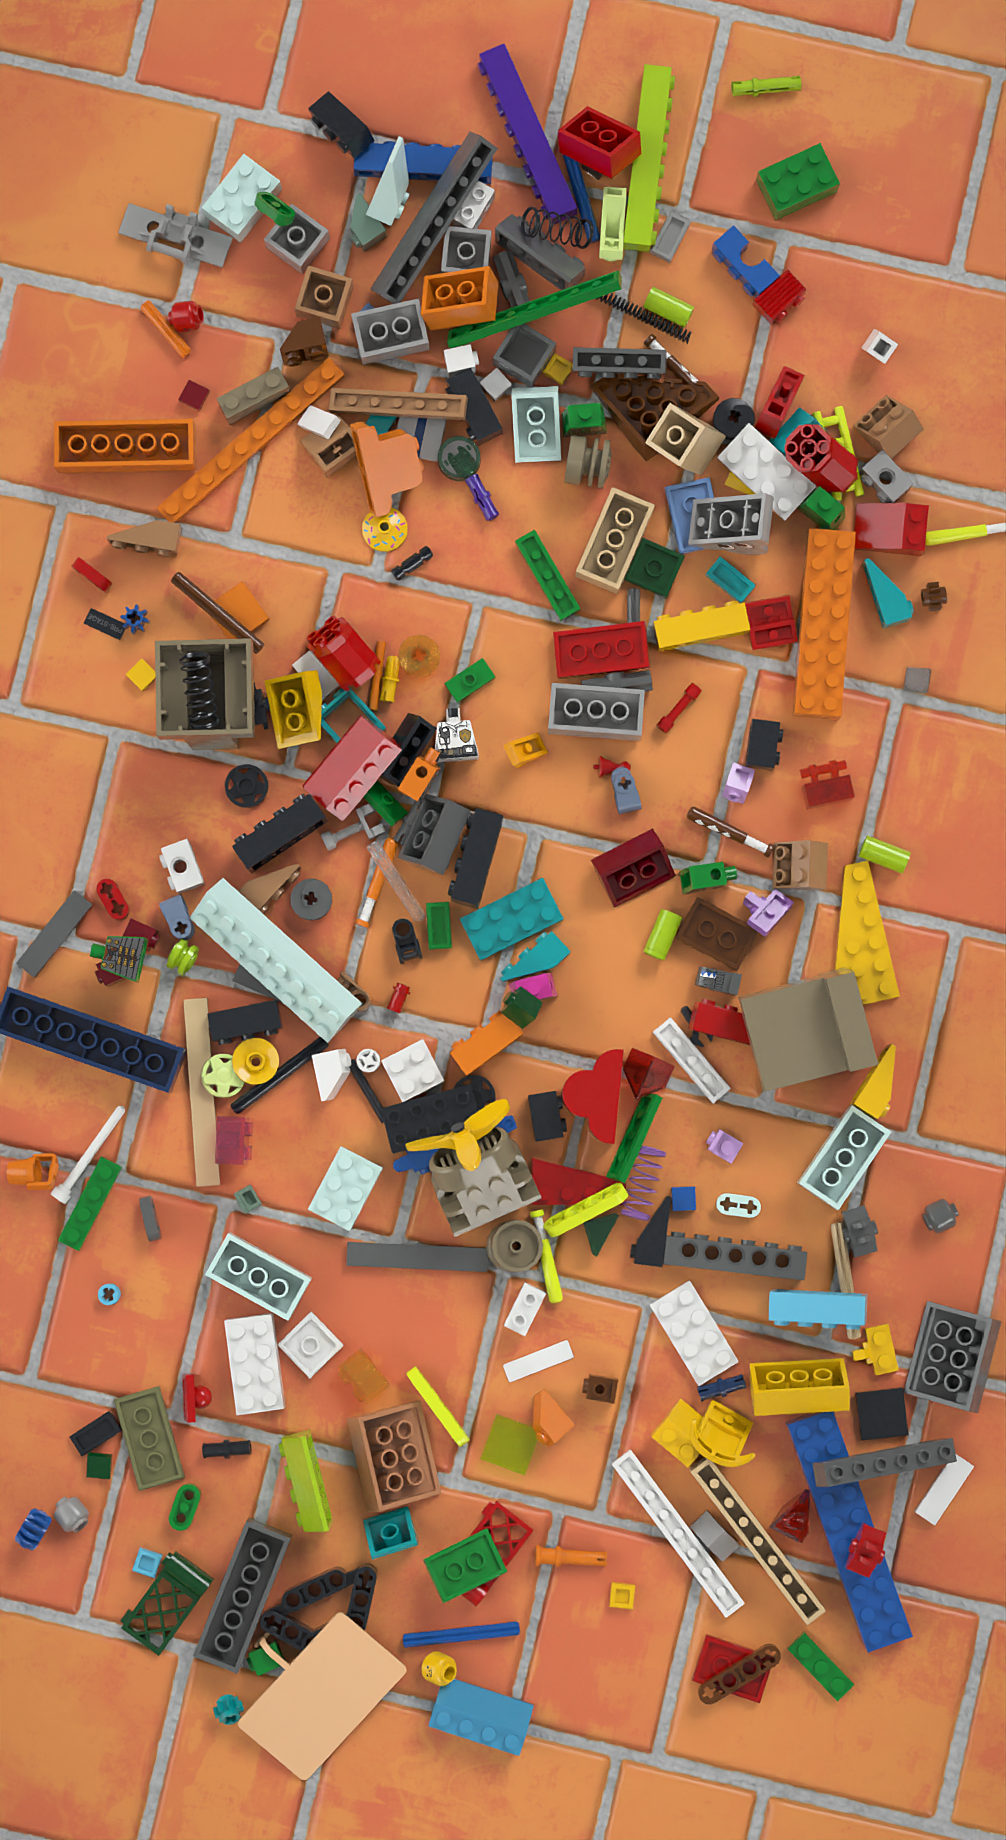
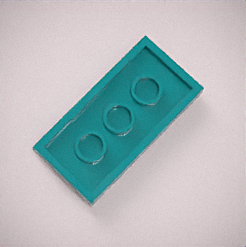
M543 878L460 918L480 961L564 920Z

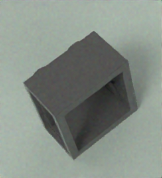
M526 324L513 327L495 353L493 365L528 387H533L555 353L556 342Z

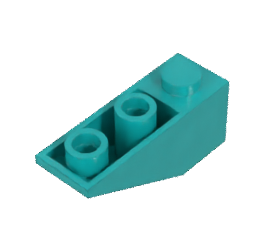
M552 931L549 934L544 932L535 940L537 945L532 950L527 947L518 956L519 962L514 966L510 963L500 972L503 975L500 980L506 982L554 969L571 951Z

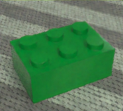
M821 143L758 171L756 182L775 221L837 193L840 185Z

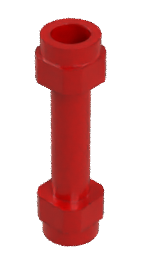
M691 683L685 689V695L666 717L663 716L656 726L667 734L674 726L673 722L692 700L695 701L702 690L694 683Z

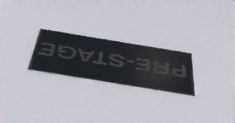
M92 608L84 621V624L118 640L121 639L125 630L123 628L125 623Z

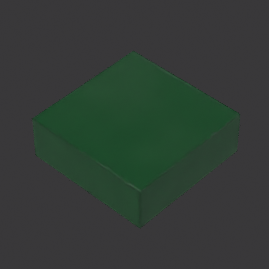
M89 1452L87 1455L86 1477L110 1479L112 1454Z

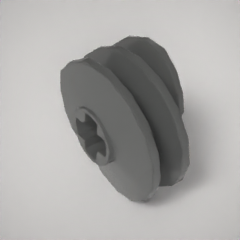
M305 879L299 882L293 888L290 896L294 912L299 917L310 921L324 917L330 910L333 900L328 886L317 879ZM310 894H314V897L318 899L312 905H309V902L305 900L307 896L310 897Z

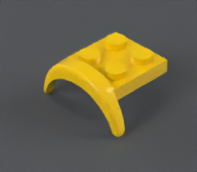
M712 1399L698 1430L697 1420L693 1419L691 1423L690 1440L692 1445L702 1456L721 1466L738 1467L747 1464L754 1459L755 1453L752 1452L744 1456H740L753 1422Z

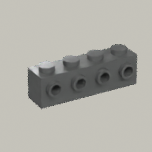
M573 347L572 371L578 373V377H592V373H601L603 378H615V374H624V378H638V374H647V379H661V375H666V350Z

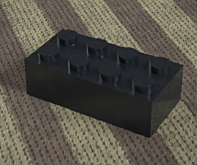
M304 794L299 795L292 801L294 803L287 809L285 807L280 808L273 813V819L268 822L265 820L259 822L253 827L255 831L249 835L244 833L234 840L236 844L232 848L251 874L328 822L310 794L307 796Z
M476 808L475 813L470 812L467 822V829H470L469 835L463 836L460 847L461 851H464L462 858H457L454 873L457 874L456 881L451 880L448 889L451 902L479 909L501 831L503 815Z

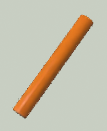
M377 641L375 655L381 663L380 665L375 664L374 667L377 671L372 676L368 707L372 711L378 710L386 642Z

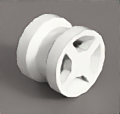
M364 1049L357 1056V1065L364 1072H374L380 1066V1056L372 1049Z

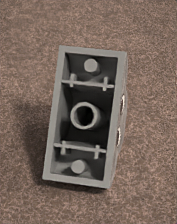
M764 493L693 499L688 545L745 555L766 554L770 538L774 497Z

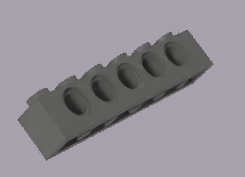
M671 1231V1236H666L663 1264L805 1280L807 1252L802 1251V1246L788 1245V1249H780L777 1243L765 1242L763 1247L755 1246V1241L742 1239L741 1244L732 1243V1238L718 1237V1241L708 1240L709 1236L695 1234L694 1238H685V1233ZM687 1243H691L695 1248L694 1254L689 1257L682 1254V1247ZM709 1246H715L718 1250V1255L714 1259H708L705 1255V1251ZM732 1249H739L741 1252V1258L737 1262H732L729 1259V1252ZM761 1251L765 1257L764 1262L760 1265H755L752 1261V1256L755 1252ZM780 1254H785L788 1258V1263L785 1267L780 1268L776 1265V1257Z
M940 1438L814 1462L812 1465L816 1487H829L957 1462L953 1438Z

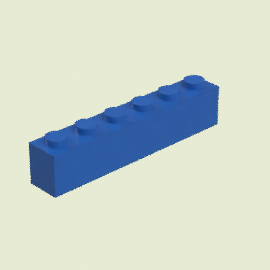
M386 141L384 144L373 142L354 158L355 177L381 178L396 142ZM414 142L404 145L408 178L410 180L439 181L461 145H453L451 148L443 147L440 144L420 146V144ZM493 157L478 179L483 184H491Z

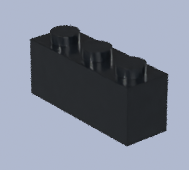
M329 91L308 108L312 115L310 119L312 124L318 130L322 128L323 133L331 142L335 140L337 147L344 154L348 152L355 158L375 141L368 126Z
M471 368L446 380V394L466 395L468 397L465 418L468 428L465 430L471 442L475 440L479 446L503 434L502 426Z
M408 713L393 736V739L396 740L402 751L387 767L380 778L389 784L399 787L437 728L421 716Z
M277 1000L207 1013L212 1041H218L219 1045L233 1043L232 1038L241 1037L242 1041L255 1038V1034L264 1032L265 1036L278 1034V1029L283 1028Z

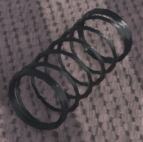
M532 206L527 208L521 220V231L526 237L534 238L539 232L541 240H545L550 233L551 242H556L560 236V241L563 245L567 244L570 240L573 247L577 246L580 249H585L590 245L594 234V227L589 219L579 220L575 216L569 218L566 214L558 215L554 211L548 213L544 209L537 210V208ZM533 209L535 214L529 224V234H526L525 220L529 211ZM543 211L547 215L543 218L540 224L539 212ZM555 214L557 217L551 225V219L549 215ZM536 216L534 228L531 231V224L534 217ZM548 216L549 229L545 238H542V225ZM565 216L567 220L561 227L560 217ZM574 218L577 219L578 222L575 224L572 230V224L570 219ZM559 219V233L556 240H552V228L556 220ZM569 221L570 233L568 240L564 243L562 241V233L566 223ZM588 222L590 226L589 238L586 244L581 246L579 243L582 238V225ZM577 226V229H576V232H575V242H576V245H574V244L572 243V237H573V232H574V230H575V227Z
M204 652L185 654L179 659L180 664L183 665L181 667L182 671H194L205 667L209 669L210 673L206 677H187L182 682L191 684L206 679L212 685L208 689H189L184 694L194 696L207 691L213 694V698L210 701H191L186 706L196 708L209 703L215 706V710L212 713L198 712L190 714L188 716V719H190L188 722L189 727L197 730L212 728L219 723V717L213 714L217 710V705L212 702L216 697L215 693L210 690L214 682L208 678L212 673V669L206 666L210 662V655ZM191 657H207L198 662H183V660ZM199 666V667H196V668H193V669H183V668H186V667ZM198 678H200L199 680H195V681H185V680H188V679H198ZM190 691H201L198 693H187ZM201 702H204L203 704H200V705H194V706H190V705H189V704H192V703H201ZM201 719L216 720L215 722L206 725L192 724L193 722Z

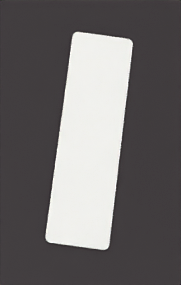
M565 1340L506 1363L503 1367L508 1381L512 1382L569 1360L574 1355L569 1342Z

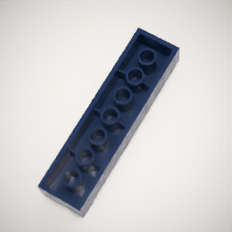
M8 986L0 1005V1034L172 1094L187 1049Z

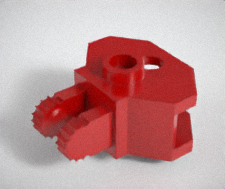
M863 1523L856 1538H853L848 1550L850 1553L845 1568L869 1578L877 1563L881 1564L885 1555L883 1545L886 1532Z

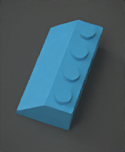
M454 1679L448 1685L440 1686L428 1726L520 1756L534 1705Z

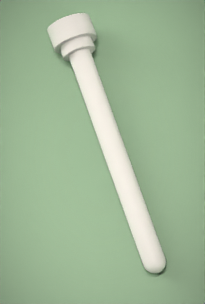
M118 1106L65 1182L63 1184L60 1183L58 1187L55 1186L50 1193L53 1197L64 1204L68 1202L72 1192L70 1189L125 1113L123 1106Z

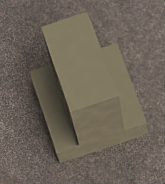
M251 638L155 641L156 736L160 740L184 739L192 750L239 749V738L255 737L253 642ZM204 652L210 655V662L206 666L212 669V673L208 678L214 682L210 690L216 696L212 702L217 705V710L213 714L219 717V723L209 729L197 730L189 727L188 722L190 719H188V716L190 714L198 712L212 713L215 710V706L210 703L196 708L186 706L191 701H210L213 698V694L208 691L194 696L184 694L189 689H208L212 685L206 679L191 684L182 682L187 677H206L210 673L209 669L205 667L194 671H182L181 667L183 665L180 664L179 659L188 653ZM191 657L183 660V662H198L207 657ZM199 666L186 667V668H183V669H193V668H196V667H199ZM198 678V679H188V680H185V681H195V680H199L200 678ZM190 691L187 693H198L201 691ZM201 702V703H192V704H189V705H190V706L200 705V704H203L204 702ZM201 719L193 722L192 724L206 725L213 723L216 720Z
M846 967L824 972L816 977L738 997L760 1084L765 1092L846 1070L852 1072L878 1065L855 973Z

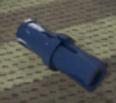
M743 1374L724 1380L719 1378L717 1382L698 1386L697 1390L701 1402L717 1396L726 1397L727 1393L746 1389Z

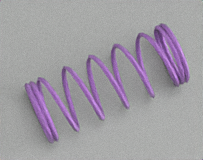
M641 1146L638 1153L666 1157V1152L647 1146ZM637 1155V1157H638L639 1159H641V1160H643V1161H645V1162H647V1163H649V1164H652V1165H647V1164H635V1165H633V1169H634L635 1171H637V1172H639V1173H641V1174H643V1175H646V1176H648V1177L633 1176V1177H630L629 1180H630L633 1184H635V1185H637V1186H640V1187H642V1188H644V1189H647V1190H643V1189H628V1190H626V1191H627V1192H628V1191H640V1192H648V1193H657L655 1190H653V1189H651V1188H648V1187H646V1186H643V1185H641V1184H639V1183L633 1181L632 1179H646V1180L659 1181V1180H660L659 1178L654 1177V1176H652V1175H649V1174H647V1173H644V1172H642V1171L636 1169L635 1167H636V1166H643V1167H652V1168H659V1169H662L663 1167H662L661 1165H658V1164H655V1163H653V1162H650V1161H648V1160H646V1159L640 1157L639 1155ZM628 1192V1195L643 1202L625 1201L623 1205L630 1210L622 1209L620 1213L631 1218L649 1221L650 1215L627 1206L626 1203L650 1206L654 1204Z

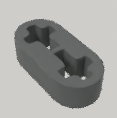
M152 1196L139 1198L149 1242L161 1239L160 1226Z

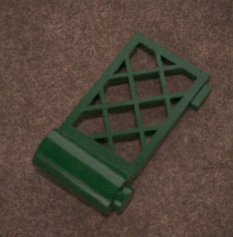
M177 1551L174 1554L170 1552L161 1563L165 1567L135 1609L133 1611L128 1609L120 1620L123 1623L121 1629L158 1656L214 1580L213 1577ZM162 1578L171 1583L172 1592L160 1594L158 1583ZM155 1589L156 1595H151V1593ZM186 1594L193 1601L188 1607L179 1608L177 1595ZM173 1596L175 1609L162 1610L161 1598ZM157 1599L158 1611L146 1613V1600ZM142 1609V1614H137ZM181 1611H185L184 1614H183V1615L181 1616V1618H180V1612H181ZM176 1612V1625L165 1627L163 1614ZM159 1615L161 1628L149 1629L147 1617ZM143 1618L145 1630L136 1631L129 1624L133 1619ZM171 1630V1632L167 1636L166 1631ZM162 1632L164 1642L160 1647L151 1642L150 1633Z

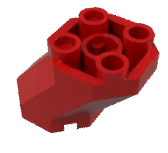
M799 425L786 438V460L798 472L802 473L817 487L823 488L827 493H845L858 479V459L820 425Z
M336 616L329 617L325 621L324 626L318 631L311 632L306 638L309 642L307 648L344 691L350 690L348 687L350 685L357 688L364 684L376 673L375 664L380 665L381 663L375 653L343 617L338 619Z

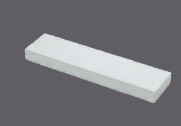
M671 1017L652 1032L712 1104L731 1089Z

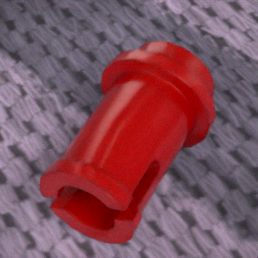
M397 982L396 986H393L394 992L387 1009L401 1013L407 994L410 995L411 992H409V986Z

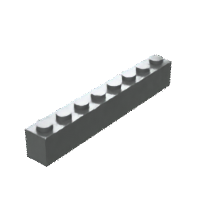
M473 132L468 133L370 290L392 304L402 301L497 151V147L481 135Z

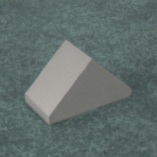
M707 1510L690 1526L702 1542L722 1562L740 1546Z

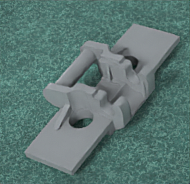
M130 203L128 204L118 232L119 234L147 243L146 251L159 252L180 259L181 263L184 264L188 262L189 258H193L223 268L233 237L197 226L198 214L190 212L189 216L177 213L174 211V206L166 204L165 215ZM150 224H159L157 229L152 230L151 233L148 232ZM196 237L204 240L203 246L198 249L191 245V241ZM165 239L185 246L184 251L158 243V240Z

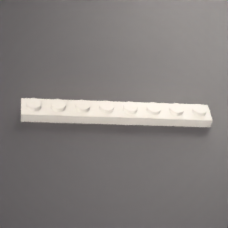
M631 1449L612 1462L613 1467L723 1615L727 1618L745 1603Z

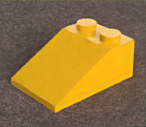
M318 670L303 671L264 680L278 749L321 740L322 690Z
M893 1044L885 1046L877 1059L878 1065L871 1068L849 1105H853L872 1119L884 1117L891 1107L888 1102L891 1099L896 1046Z

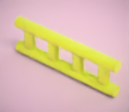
M843 406L834 408L835 415L822 418L821 411L812 413V416L823 427L838 424L841 437L835 439L855 456ZM857 466L858 479L846 492L854 490L855 496L861 497L864 496V491ZM831 493L832 497L838 502L842 500L841 493Z

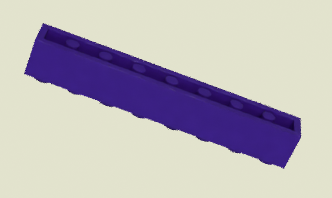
M505 43L480 53V62L477 63L481 76H486L489 82L486 84L491 97L495 96L497 104H495L496 110L500 117L504 116L507 123L504 125L509 138L513 137L516 143L513 145L514 151L518 158L522 157L525 164L522 166L527 179L531 178L534 184L531 188L535 198H540L543 206L540 208L548 213L554 211L558 215L566 214L569 218L577 215L575 201ZM541 211L542 214H543V217H545L547 214H546L545 212ZM555 214L549 215L551 219V225L557 217ZM561 216L560 219L561 221L566 220L567 217Z

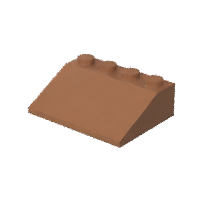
M421 1401L347 1418L367 1512H380L441 1494Z

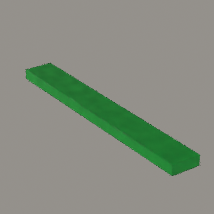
M614 271L496 313L495 321L453 328L448 331L447 344L450 349L621 290L622 276L619 271Z

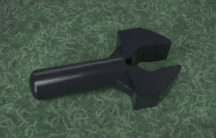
M684 1006L680 1012L689 1024L692 1011L688 1006ZM693 1031L692 1036L689 1038L690 1041L696 1046L704 1047L698 1038L699 1033ZM706 1034L708 1040L712 1042L713 1036Z

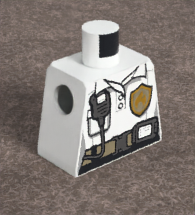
M460 708L446 709L447 722L437 723L435 749L442 753L437 763L478 760L479 754L470 720L461 721Z

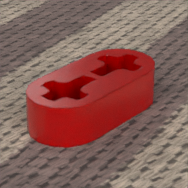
M80 557L71 565L78 573L105 593L112 585V582Z
M103 879L98 882L96 891L108 914L115 920H123L128 917L130 908L118 885L111 879ZM104 884L113 885L111 889L113 898L110 899L106 893L102 894ZM116 900L120 906L124 905L125 908L122 910V915L113 914L115 910L113 901Z

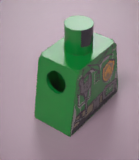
M601 403L569 405L561 414L563 437L607 434L605 410Z

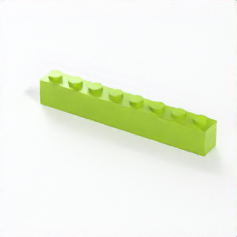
M644 65L637 131L640 132L642 154L633 161L623 240L624 250L650 252L651 245L656 243L657 231L652 230L653 223H658L660 210L655 209L656 200L661 201L662 187L658 186L659 178L663 179L665 165L660 163L661 156H666L667 142H663L664 134L669 133L670 120H666V112H671L673 98H668L669 90H674L675 76L671 75L672 67Z

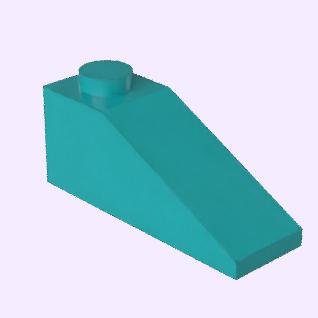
M869 558L864 559L862 566L882 628L885 629L910 621L914 613L911 601H907L905 594Z

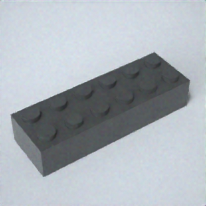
M247 1519L194 1652V1657L238 1674L292 1534L254 1519Z

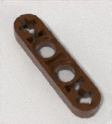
M765 1644L704 1681L698 1688L700 1700L705 1704H714L775 1667L781 1659L779 1649L773 1644ZM766 1650L775 1651L776 1653L773 1655L774 1660L765 1659L762 1661L765 1666L761 1668L755 1656L759 1655V1658L762 1659L766 1656ZM748 1661L756 1664V1670L753 1674H746L743 1671V1665ZM726 1674H733L736 1677V1682L731 1687L725 1686L722 1682ZM718 1680L720 1687L724 1691L720 1693L718 1688L713 1692V1698L703 1697V1694H705L704 1689L708 1687L711 1690L717 1687L714 1682Z

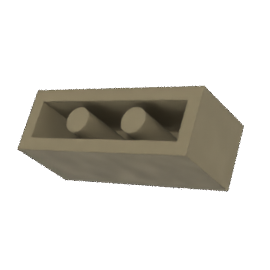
M276 367L218 397L217 401L229 425L283 398L290 392V389L279 367Z

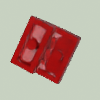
M790 595L745 602L752 650L798 642Z

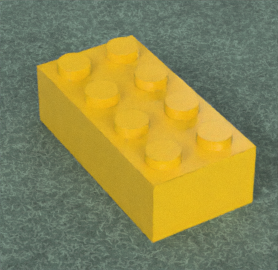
M844 1358L749 1363L750 1392L754 1416L849 1411L850 1387Z

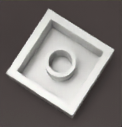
M423 1039L381 1060L402 1102H406L445 1082Z

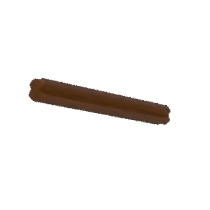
M177 572L172 577V584L237 639L251 638L255 654L262 650L264 643L181 572Z

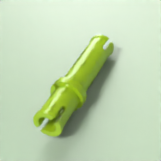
M800 76L732 81V96L753 95L755 97L763 93L801 91Z

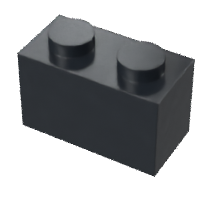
M760 719L751 720L745 767L773 771L774 766L779 765L780 752L777 751V743H782L783 729H780V722Z
M556 1091L528 1095L535 1142L563 1137V1132H567L565 1118L560 1119L559 1109H563L561 1095H556Z

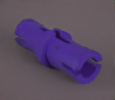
M474 474L467 478L465 482L474 496L473 501L479 505L486 521L493 520L500 514L490 498L491 494L489 491H486L479 475Z

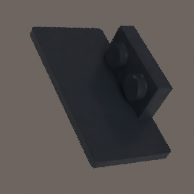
M470 1084L381 1108L393 1154L406 1151L405 1144L409 1142L449 1134L452 1132L451 1127L460 1122L464 1123L470 1116L478 1112L474 1092Z

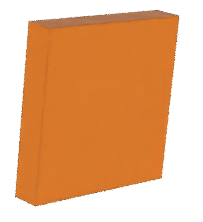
M243 581L215 600L218 605L250 632H253L269 620V617ZM212 618L227 639H237Z

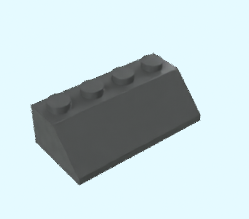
M511 214L496 226L495 242L505 250L512 251V254L558 289L564 290L577 285L585 275L584 263L575 256L571 258L565 253L566 250L558 243L552 244L547 238L541 240L539 232L534 238L524 236L521 231V216L516 217ZM525 220V232L529 234V223ZM541 231L542 238H545L546 235Z

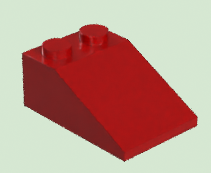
M857 503L854 532H856L854 550L922 556L925 551L929 505Z

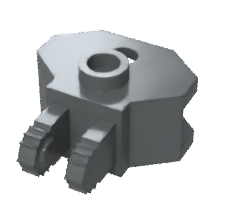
M865 1205L841 1211L845 1229H842L845 1242H849L853 1256L858 1257L878 1251L875 1235L878 1234L877 1226L874 1220H870Z

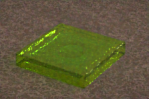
M496 1414L481 1460L525 1475L538 1440L533 1427Z

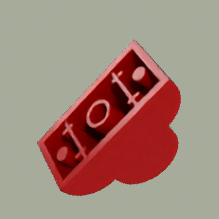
M613 1049L603 1053L594 1063L592 1070H581L572 1074L566 1080L562 1089V1100L566 1109L577 1117L587 1118L591 1134L600 1142L615 1144L624 1050Z

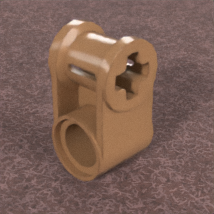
M341 971V976L337 981L354 997L358 995L366 997L365 1005L359 1007L356 1011H367L372 1003L371 997L352 978Z

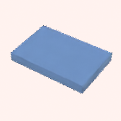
M710 477L666 486L664 489L678 552L686 554L704 550V548L690 546L688 542L693 499L714 498Z

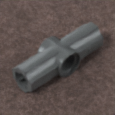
M512 251L498 253L493 257V261L500 277L502 292L505 299L509 301L510 308L530 302L525 279L522 273H519Z
M650 670L628 674L617 672L607 674L602 678L581 681V685L639 689L645 690V692L653 691Z

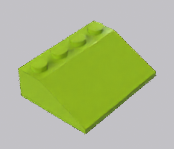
M311 1430L283 1436L281 1438L282 1443H279L281 1457L286 1456L288 1466H284L287 1480L292 1481L293 1489L290 1490L293 1504L297 1503L299 1512L296 1513L298 1526H303L304 1532L329 1531L333 1519Z

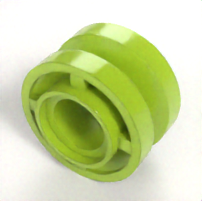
M181 939L170 952L166 967L171 970L177 967V973L184 976L195 963L199 948L195 945L189 948L188 941Z

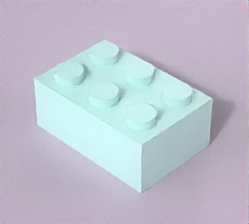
M243 154L202 206L204 216L241 243L264 214L254 205L257 193L268 192L277 197L282 190L281 182Z
M340 1146L308 1210L351 1231L383 1167Z

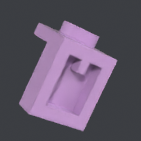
M733 763L722 797L732 802L743 804L755 770Z
M718 1129L717 1133L712 1131L706 1141L709 1145L707 1150L731 1164L743 1145L742 1142L721 1129Z

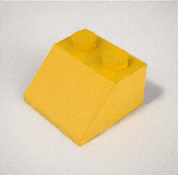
M680 1398L650 1435L689 1468L700 1454L691 1443L690 1426L693 1419L697 1420L698 1430L703 1417Z

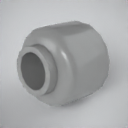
M64 1497L56 1503L57 1509L54 1512V1518L64 1531L76 1533L87 1525L89 1511L77 1497L69 1499Z

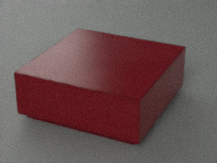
M188 380L178 400L200 412L210 390Z

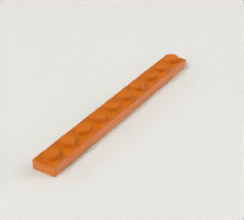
M330 358L325 360L156 507L157 510L168 522L177 523L305 412L309 405H313L345 377L344 373Z

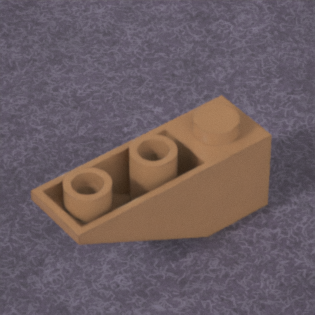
M156 520L108 535L107 540L116 549L125 550L126 547H132L139 553L148 554L149 551L158 552L157 555L170 558L171 554L178 555L183 528L178 523Z
M294 864L247 881L238 892L262 914H265L269 909L267 906L272 899L278 900L285 892L283 887L288 882L292 884L300 876L299 870L301 867L298 864Z

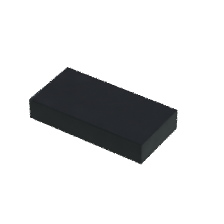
M109 1410L69 1437L80 1455L84 1456L122 1431V1428Z

